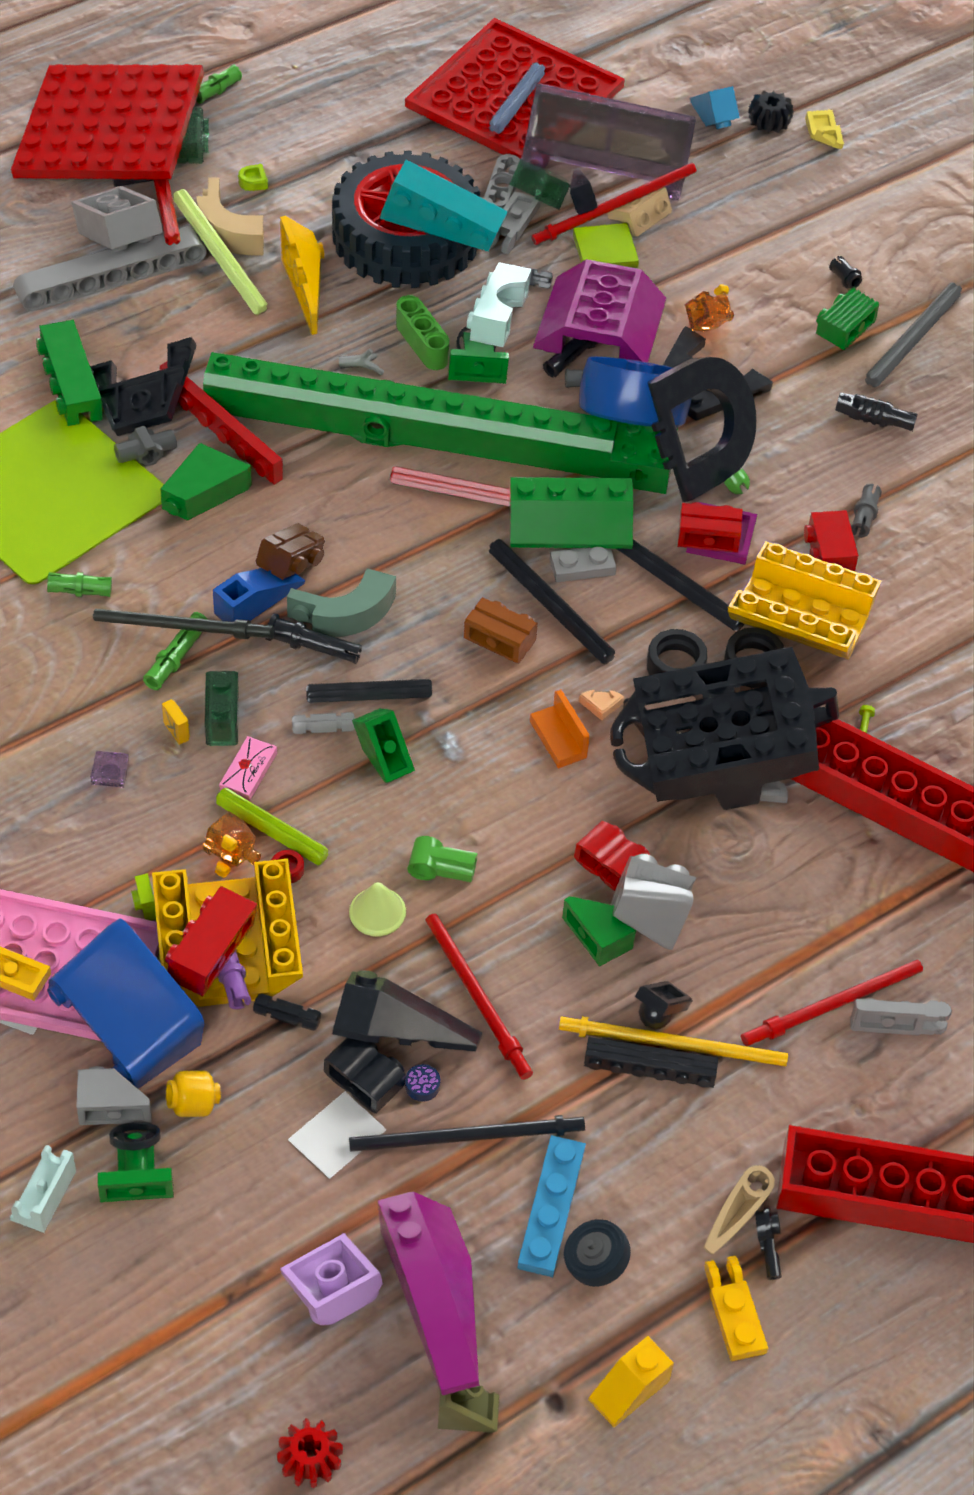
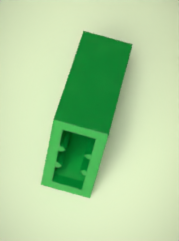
M199 443L161 487L162 509L173 516H178L188 521L249 490L252 486L251 465Z

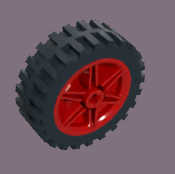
M404 150V154L394 155L393 151L385 152V156L377 158L376 155L367 158V163L357 162L352 166V173L345 171L341 176V183L337 182L334 187V195L332 196L333 244L336 245L337 255L340 258L344 257V264L349 269L356 267L357 275L362 278L368 275L373 277L374 283L381 285L383 281L390 282L392 287L400 288V284H411V288H420V283L427 282L432 286L438 284V279L444 277L446 280L455 277V270L457 269L461 272L468 267V260H474L476 249L478 248L382 220L379 217L392 184L405 160L480 197V190L478 186H474V179L469 174L463 176V168L457 164L452 167L448 165V159L440 157L437 160L431 158L430 153L422 152L421 156L413 155L412 151Z

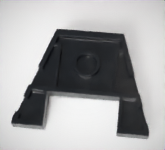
M685 326L663 366L674 368L687 360L693 359V356L705 347L706 338ZM751 369L744 375L752 394L760 391L765 394L772 390L773 381L756 370ZM705 390L692 397L688 416L697 421L723 409L718 398L712 392Z
M192 337L167 344L166 369L118 383L117 366L112 360L90 366L101 396L102 406L111 428L117 436L132 433L138 427L145 426L149 428L172 421L196 350V343Z

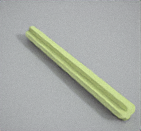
M185 189L174 192L173 201L252 312L256 315L267 310V302Z

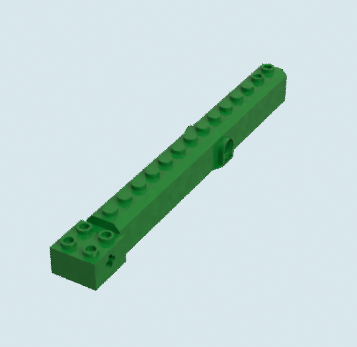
M211 352L204 372L203 391L232 416L349 435L361 443L382 447L409 445L599 478H632L633 489L661 494L667 493L671 469L664 470L663 462L668 460V457L661 459L655 435L661 431L653 432L650 426L623 423L593 415L395 383L390 380H377ZM370 423L381 424L384 428H374Z

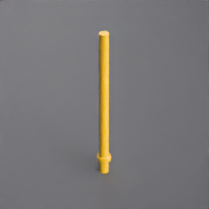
M582 1016L581 1019L560 1017L559 1030L579 1033V1037L583 1038L587 1034L765 1064L787 1066L788 1053L588 1021L589 1017Z

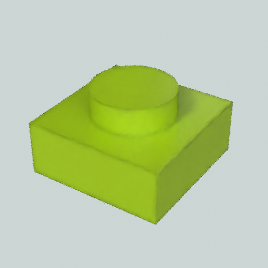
M146 873L135 876L137 890L131 891L135 910H143L145 920H156L154 894L149 875Z

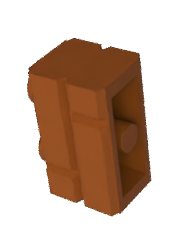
M482 597L464 622V638L519 664L536 641L538 623L527 614H517L507 609L499 601H490Z

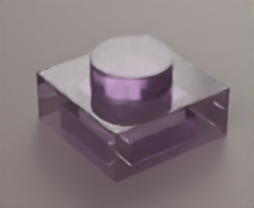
M96 751L90 776L91 785L124 788L130 762L129 754Z

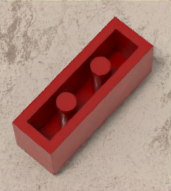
M223 886L219 887L213 897L210 895L206 897L200 908V915L197 920L191 919L188 922L182 935V941L179 945L174 943L165 958V962L168 963L167 971L178 985L202 997L206 994L253 926L257 903Z

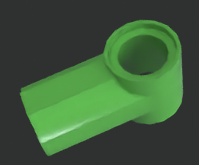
M420 836L414 841L407 870L411 876L420 880H432L436 876L472 882L478 853L444 847L434 837Z

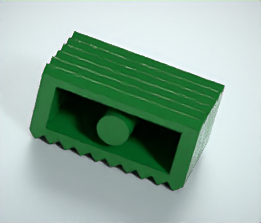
M855 287L851 288L845 295L840 293L829 309L823 308L818 314L816 334L845 351L846 347H849L853 341L855 342L856 338L858 339L866 329L868 330L869 326L871 327L875 323L879 302L874 301L873 298L870 299L869 295L865 296L860 290L856 291Z

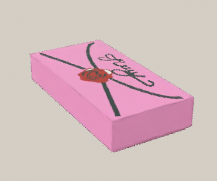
M247 736L219 784L220 791L223 788H228L250 801L277 755V747Z

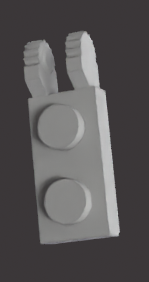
M516 191L513 193L503 208L508 213L491 249L497 244L499 236L503 235L506 238L502 243L501 252L505 254L510 253L515 241L520 238L540 208V199Z
M856 999L850 1018V1026L853 1031L941 1035L947 1029L948 1023L946 1021L951 1017L952 1010L949 1004L936 1000H930L928 1003L923 1004L911 1003L909 1001L895 1002L876 999Z

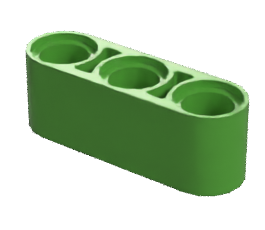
M413 295L400 297L396 304L397 329L427 368L431 370L445 368L449 362L450 339L418 297Z

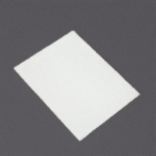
M343 1092L288 1140L330 1179L362 1152H350L349 1137L380 1135L387 1129L348 1093Z

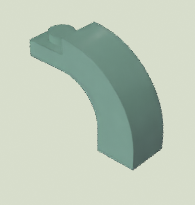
M367 568L360 584L355 590L344 596L333 598L322 597L291 588L287 596V617L311 623L313 631L332 637H343L363 632L377 624L390 610L396 597V576Z

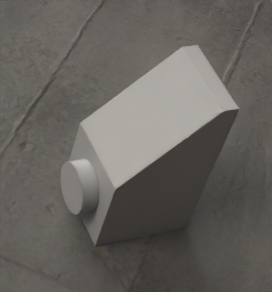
M95 1066L89 1069L78 1070L77 1113L79 1125L125 1124L130 1122L152 1123L150 1099L114 1068L106 1069Z

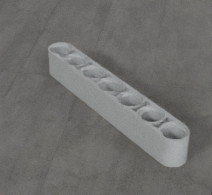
M183 227L179 229L181 241L178 245L175 243L171 246L167 245L164 233L154 236V239L149 242L139 243L136 241L130 243L127 249L121 251L107 249L24 273L15 279L13 288L27 311H37L197 264L205 258L207 250L193 228Z

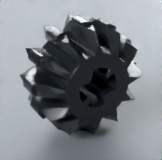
M763 90L761 94L754 95L751 105H749L748 114L751 125L757 126L758 131L767 130L768 133L770 131L779 133L781 129L788 128L791 119H793L794 110L791 98L785 97L784 93L777 94L774 90L772 93H768Z

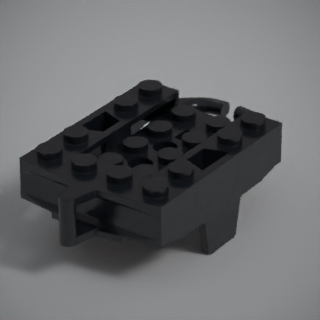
M792 647L633 678L635 691L612 724L610 742L612 746H621L624 743L623 732L629 725L640 724L642 726L648 760L643 764H634L628 760L626 751L621 748L613 751V758L618 769L624 775L656 795L657 802L690 799L715 794L723 810L754 805L760 802L762 786L764 784L791 779L819 770L816 728L839 718L837 691L832 687L809 688ZM767 682L765 687L740 691L741 686ZM691 696H694L696 699L695 701L644 711V706ZM771 712H773V715H768V716H763V717H762V716H757V715H761V714H766V713H771ZM693 728L688 732L677 734V731Z

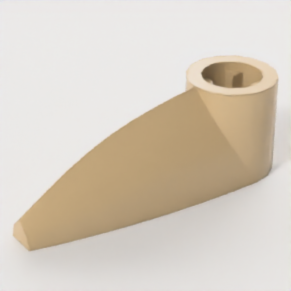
M755 1165L749 1167L744 1172L730 1193L711 1229L704 1246L707 1253L714 1254L746 1224L759 1207L768 1200L775 1181L773 1174L768 1168ZM756 1180L760 1181L763 1184L761 1189L753 1191L750 1188L751 1183L756 1182Z

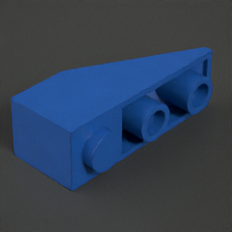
M262 568L236 573L213 589L214 614L222 621L235 622L236 619L251 621L286 597L291 588L298 589L305 584V580L298 574L282 580L271 574V570L266 571Z

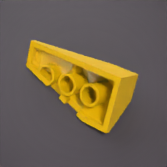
M280 216L281 260L310 332L314 335L318 331L321 259L325 258L324 248L321 242H317L313 231L287 216Z

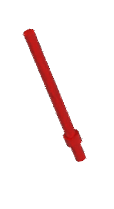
M436 913L430 914L425 919L427 925L498 1040V1049L504 1059L510 1060L521 1080L530 1078L533 1075V1071L522 1054L523 1048L518 1039L510 1035Z
M918 959L783 1017L777 1015L764 1020L763 1025L741 1034V1040L745 1046H750L767 1038L770 1040L785 1035L786 1030L919 974L923 972V966Z

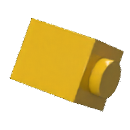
M647 1336L617 1361L589 1396L588 1400L613 1427H616L670 1381L674 1362Z

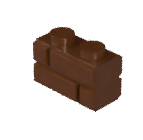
M296 523L261 540L255 561L256 565L266 571L271 570V574L282 580L294 574L299 575L304 569L312 565L317 566L324 556V550H322L325 542L324 537L314 531L309 532V528Z

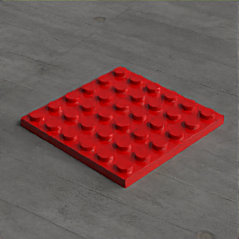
M494 18L405 98V107L502 155H515L521 160V164L538 171L624 88L625 79ZM536 62L539 65L543 64L545 66V75L504 130L498 134L495 131L491 132L489 121L532 64Z
M49 65L11 167L13 178L172 179L204 77L203 65Z

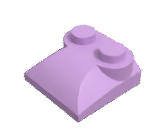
M344 1233L280 1268L284 1278L308 1307L312 1321L319 1325L334 1324L370 1304L377 1298L379 1289L383 1284L380 1272Z

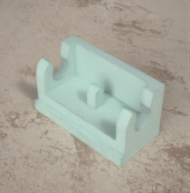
M46 1145L41 1152L42 1158L19 1201H15L11 1208L12 1214L10 1216L11 1221L43 1233L76 1173L73 1152L64 1149L60 1157H57L51 1152L52 1149L49 1145Z

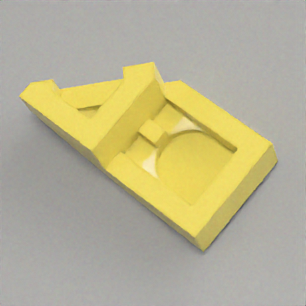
M833 110L807 111L805 120L810 138L831 147L842 149L844 145L840 125L835 123Z

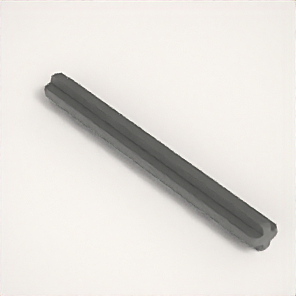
M955 283L947 285L866 374L865 382L867 384H870L872 387H878L961 296L962 288L960 285L957 286Z

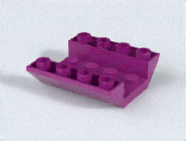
M586 259L556 277L533 344V349L561 354L568 336L579 340L584 339L605 345L620 346L619 358L649 362L666 304V297L641 269Z

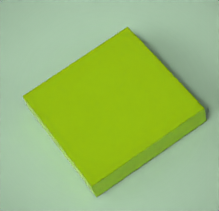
M627 223L573 228V238L581 262L588 259L638 268L639 259Z

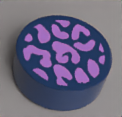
M425 1064L416 1065L405 1076V1090L416 1101H429L439 1093L440 1075L432 1066Z

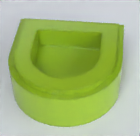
M263 164L249 165L240 169L238 183L242 189L247 191L268 189V180Z

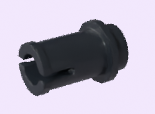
M837 256L841 264L834 258L829 265V269L842 280V285L845 288H857L862 282L861 271L853 268L842 256Z

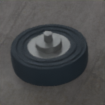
M603 1219L587 1221L578 1226L570 1234L564 1247V1261L569 1272L582 1284L593 1287L607 1285L620 1277L627 1268L631 1256L630 1244L624 1232L616 1224Z

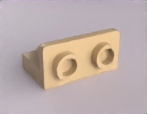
M663 187L607 214L611 220L628 223L632 236H639L672 212L666 187Z

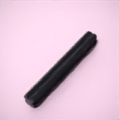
M430 679L308 684L306 687V699L309 703L429 698L432 696V682Z

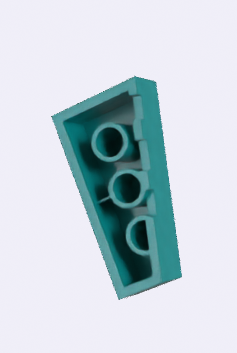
M405 160L392 184L379 219L488 252L508 211Z

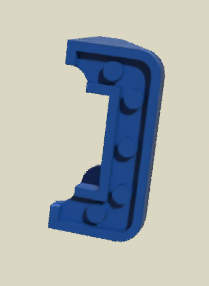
M121 918L108 925L49 979L47 992L52 1001L57 1006L63 1005L66 1008L73 1006L113 1055L114 1066L111 1069L114 1068L137 1089L201 1045L204 1019L199 1009L134 930Z

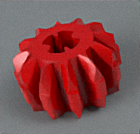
M305 1418L303 1420V1429L301 1430L291 1424L288 1427L289 1436H281L279 1439V1447L282 1450L277 1453V1462L284 1465L282 1474L285 1478L295 1475L294 1482L297 1487L305 1479H309L310 1486L314 1489L317 1486L318 1477L329 1483L332 1479L331 1470H339L341 1468V1459L338 1457L343 1454V1445L336 1442L338 1433L335 1429L325 1432V1422L323 1420L318 1422L314 1428L310 1427V1421ZM306 1450H313L315 1456L307 1457Z

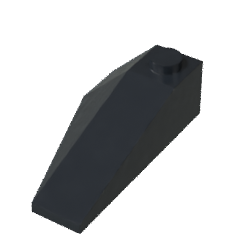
M360 970L358 972L352 971L345 984L332 1035L379 1043L380 1037H391L398 1039L399 1045L407 1046L424 1040L428 1041V1044L434 1048L476 1052L481 1041L482 1032L392 981L378 977L372 971Z

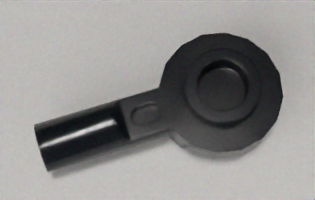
M768 1205L764 1206V1210H757L755 1218L761 1252H764L767 1279L776 1280L782 1276L779 1254L775 1251L774 1235L781 1234L778 1212H771Z

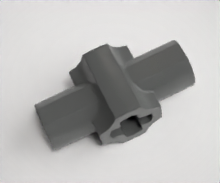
M145 426L135 428L134 432L128 436V441L114 444V452L119 463L137 459L139 463H143L146 466L156 464L163 457L164 451L177 448L176 437L172 429L154 434L152 429H147Z

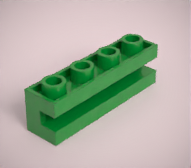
M74 320L39 325L40 338H36V347L39 356L44 355L42 363L45 375H51L49 378L51 393L58 396L56 398L58 414L65 416L68 426L79 424V413L88 412L91 422L103 420L101 396Z

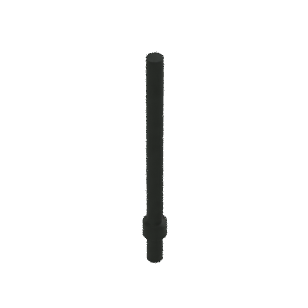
M95 609L93 612L94 621L230 634L234 638L249 639L250 636L272 639L275 631L274 626L251 624L250 620L236 619L235 622L106 609Z

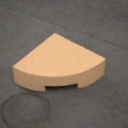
M589 690L582 693L579 697V703L601 721L624 704V696L612 690L610 692Z

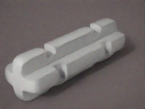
M352 712L341 713V716H336V713L310 714V717L307 718L305 714L294 715L292 717V730L295 734H306V730H311V733L337 732V729H341L342 732L354 731L355 728L352 720L355 719V716Z

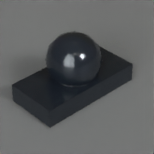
M669 981L640 986L634 996L642 1002L639 1008L640 1020L645 1026L652 1029L665 1027L671 1021L673 1014L687 1011L693 1001L690 996Z

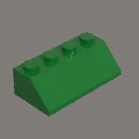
M510 477V548L603 547L632 549L634 502L632 478Z

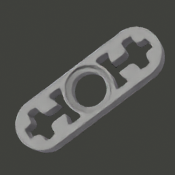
M505 154L497 159L484 196L485 200L501 208L505 207L513 195L520 177L521 160L517 156ZM507 167H510L509 173L505 172ZM498 183H506V184H508L509 186H508V187H499V186H497L496 184H498ZM496 197L500 198V201H498V203H495Z

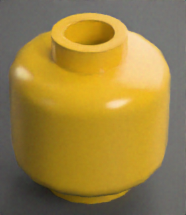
M178 1071L173 1079L167 1082V1107L173 1109L175 1115L179 1117H206L212 1112L214 1104H219L220 1084L218 1082L214 1083L208 1071Z

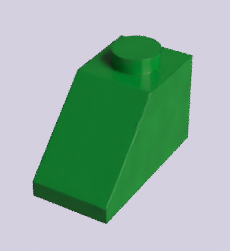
M379 708L352 720L362 750L385 783L415 771L393 710Z
M569 896L564 899L562 918L599 967L633 949L636 930L613 916L614 905Z

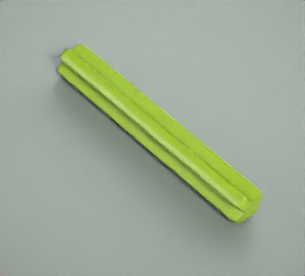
M223 788L217 794L216 804L291 850L298 852L314 864L322 865L327 859L328 848L230 789Z

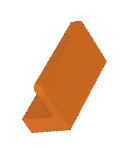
M562 689L557 690L554 694L553 706L531 713L530 723L559 769L587 758L590 736Z

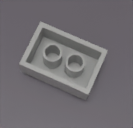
M119 186L71 202L79 234L113 251L127 249L129 247L128 244L136 241L139 243L149 242L154 239L155 235L163 233L156 200L126 187Z

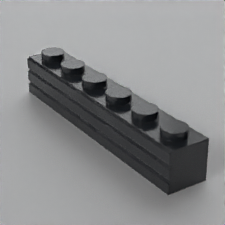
M588 1037L584 1067H589L593 1070H609L613 1073H627L636 1077H651L660 1081H676L679 1084H694L703 1088H714L719 1058Z

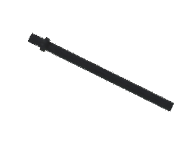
M555 1115L554 1119L349 1137V1150L353 1152L555 1133L557 1137H562L566 1132L585 1131L584 1117L563 1118L562 1115Z

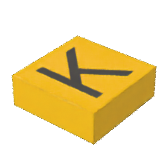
M170 699L162 703L163 722L179 745L189 741V721L174 700Z

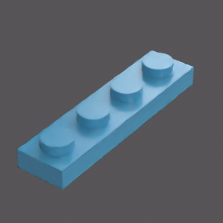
M551 1135L517 1269L549 1277L554 1276L586 1143Z

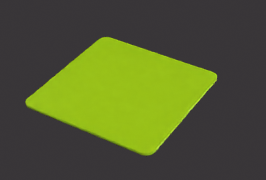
M56 400L0 433V560L28 584L41 583L48 578L49 572H58L162 504L160 489L164 484L136 460L119 463L114 452V444L116 443L81 413H79V424L68 426L65 416L58 414Z

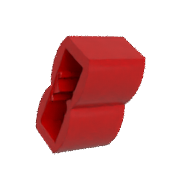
M601 821L576 844L574 858L583 868L599 876L608 887L615 891L629 857H635L639 854L650 855V853L643 845L627 840L623 831L618 826Z

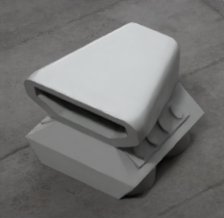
M639 854L635 857L630 856L611 902V905H614L613 916L663 948L672 950L693 905L691 889L696 877L690 876L689 871L681 865L660 866L656 859L648 854Z

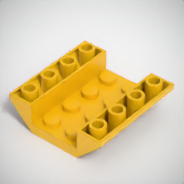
M765 541L756 557L750 581L744 591L738 590L728 607V613L731 619L768 630L781 637L849 660L866 626L881 585V580L872 578L868 574L845 569L838 564L816 559L809 554L795 552L784 548L780 544H772Z
M288 859L254 862L255 877L194 884L187 883L186 869L153 872L152 880L160 963L167 970L168 963L165 962V958L169 949L174 943L179 945L182 941V935L188 922L191 919L197 920L200 915V908L208 895L213 897L219 887L223 886L257 903L254 924L236 949L239 963L241 966H244L246 971L244 980L251 1001H255L256 997L261 993L273 997L303 978ZM218 976L203 997L180 986L192 1002L199 1007L228 1004L225 987L219 982Z

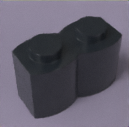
M346 1038L324 1059V1072L342 1089L350 1092L359 1103L375 1114L405 1086V1073L402 1064L394 1057L388 1058L379 1053L377 1045L373 1042Z

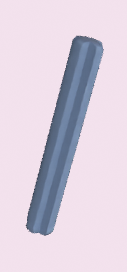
M537 62L532 64L489 121L491 132L495 131L498 134L504 130L545 75V66L543 64L539 65Z

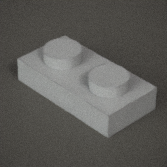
M594 547L550 551V563L556 582L616 575V564L611 548Z

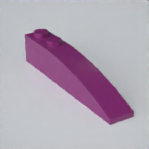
M413 1191L378 1200L381 1233L441 1395L479 1386L472 1261L451 1208Z

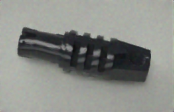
M840 393L835 407V411L846 414L858 421L871 422L873 425L880 424V427H887V425L896 426L912 432L918 413L895 408L893 404H890L891 402H882L880 399L874 400L872 397L867 398L865 395Z

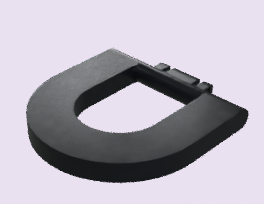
M718 357L693 358L647 382L658 421L653 422L651 426L653 432L661 431L655 435L661 459L668 457V460L663 462L664 470L673 469L682 502L696 499L725 482L743 467L751 453L755 440L757 424L756 406L747 380L733 364ZM708 390L718 398L724 413L723 433L714 448L686 463L671 410L697 394Z

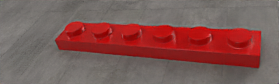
M167 362L160 365L159 369H166ZM186 377L178 400L180 406L185 411L191 412L203 427H208L214 432L223 444L230 446L241 460H246L253 466L258 475L265 477L273 485L283 480L282 458L191 379Z

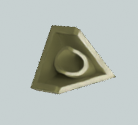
M480 1385L443 1396L440 1392L438 1429L489 1433L497 1431L499 1394L495 1392L489 1393Z

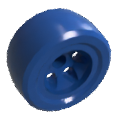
M588 357L580 383L579 407L584 412L600 418L652 427L651 424L658 421L647 382L667 372L672 367L613 357ZM692 398L671 410L676 428L685 424Z

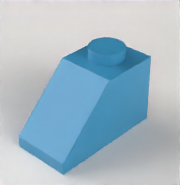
M733 86L709 91L690 98L692 106L705 126L715 125L716 129L732 126L731 121L740 118Z

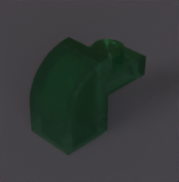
M520 158L509 185L534 196V199L560 210L571 182L546 168L543 169Z

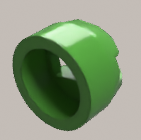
M742 468L728 478L724 484L732 493L738 495L743 494L740 489L741 485L747 490L749 489L750 479Z

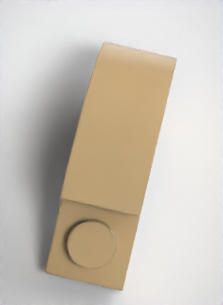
M208 177V189H203V196H197V206L231 253L263 256V215H239L226 210L220 203L219 177Z

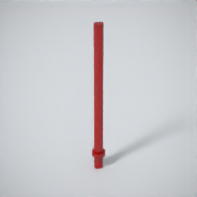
M693 162L605 201L594 210L581 215L577 214L555 225L548 224L544 230L531 235L533 243L538 245L549 239L550 241L556 240L558 235L696 173V166Z

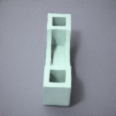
M499 262L495 271L489 272L487 285H483L480 298H476L474 310L470 311L468 315L467 328L471 329V341L504 347L510 334L513 311L511 307L523 306L529 292L531 269Z

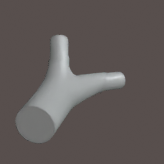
M371 348L360 355L339 356L340 368L363 367L374 370L380 375L384 373V370L371 362V360L377 358V354L373 353Z

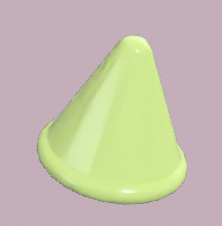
M377 882L356 895L350 905L349 915L354 927L365 935L380 937L393 933L402 925L406 917V907L404 901L396 892Z

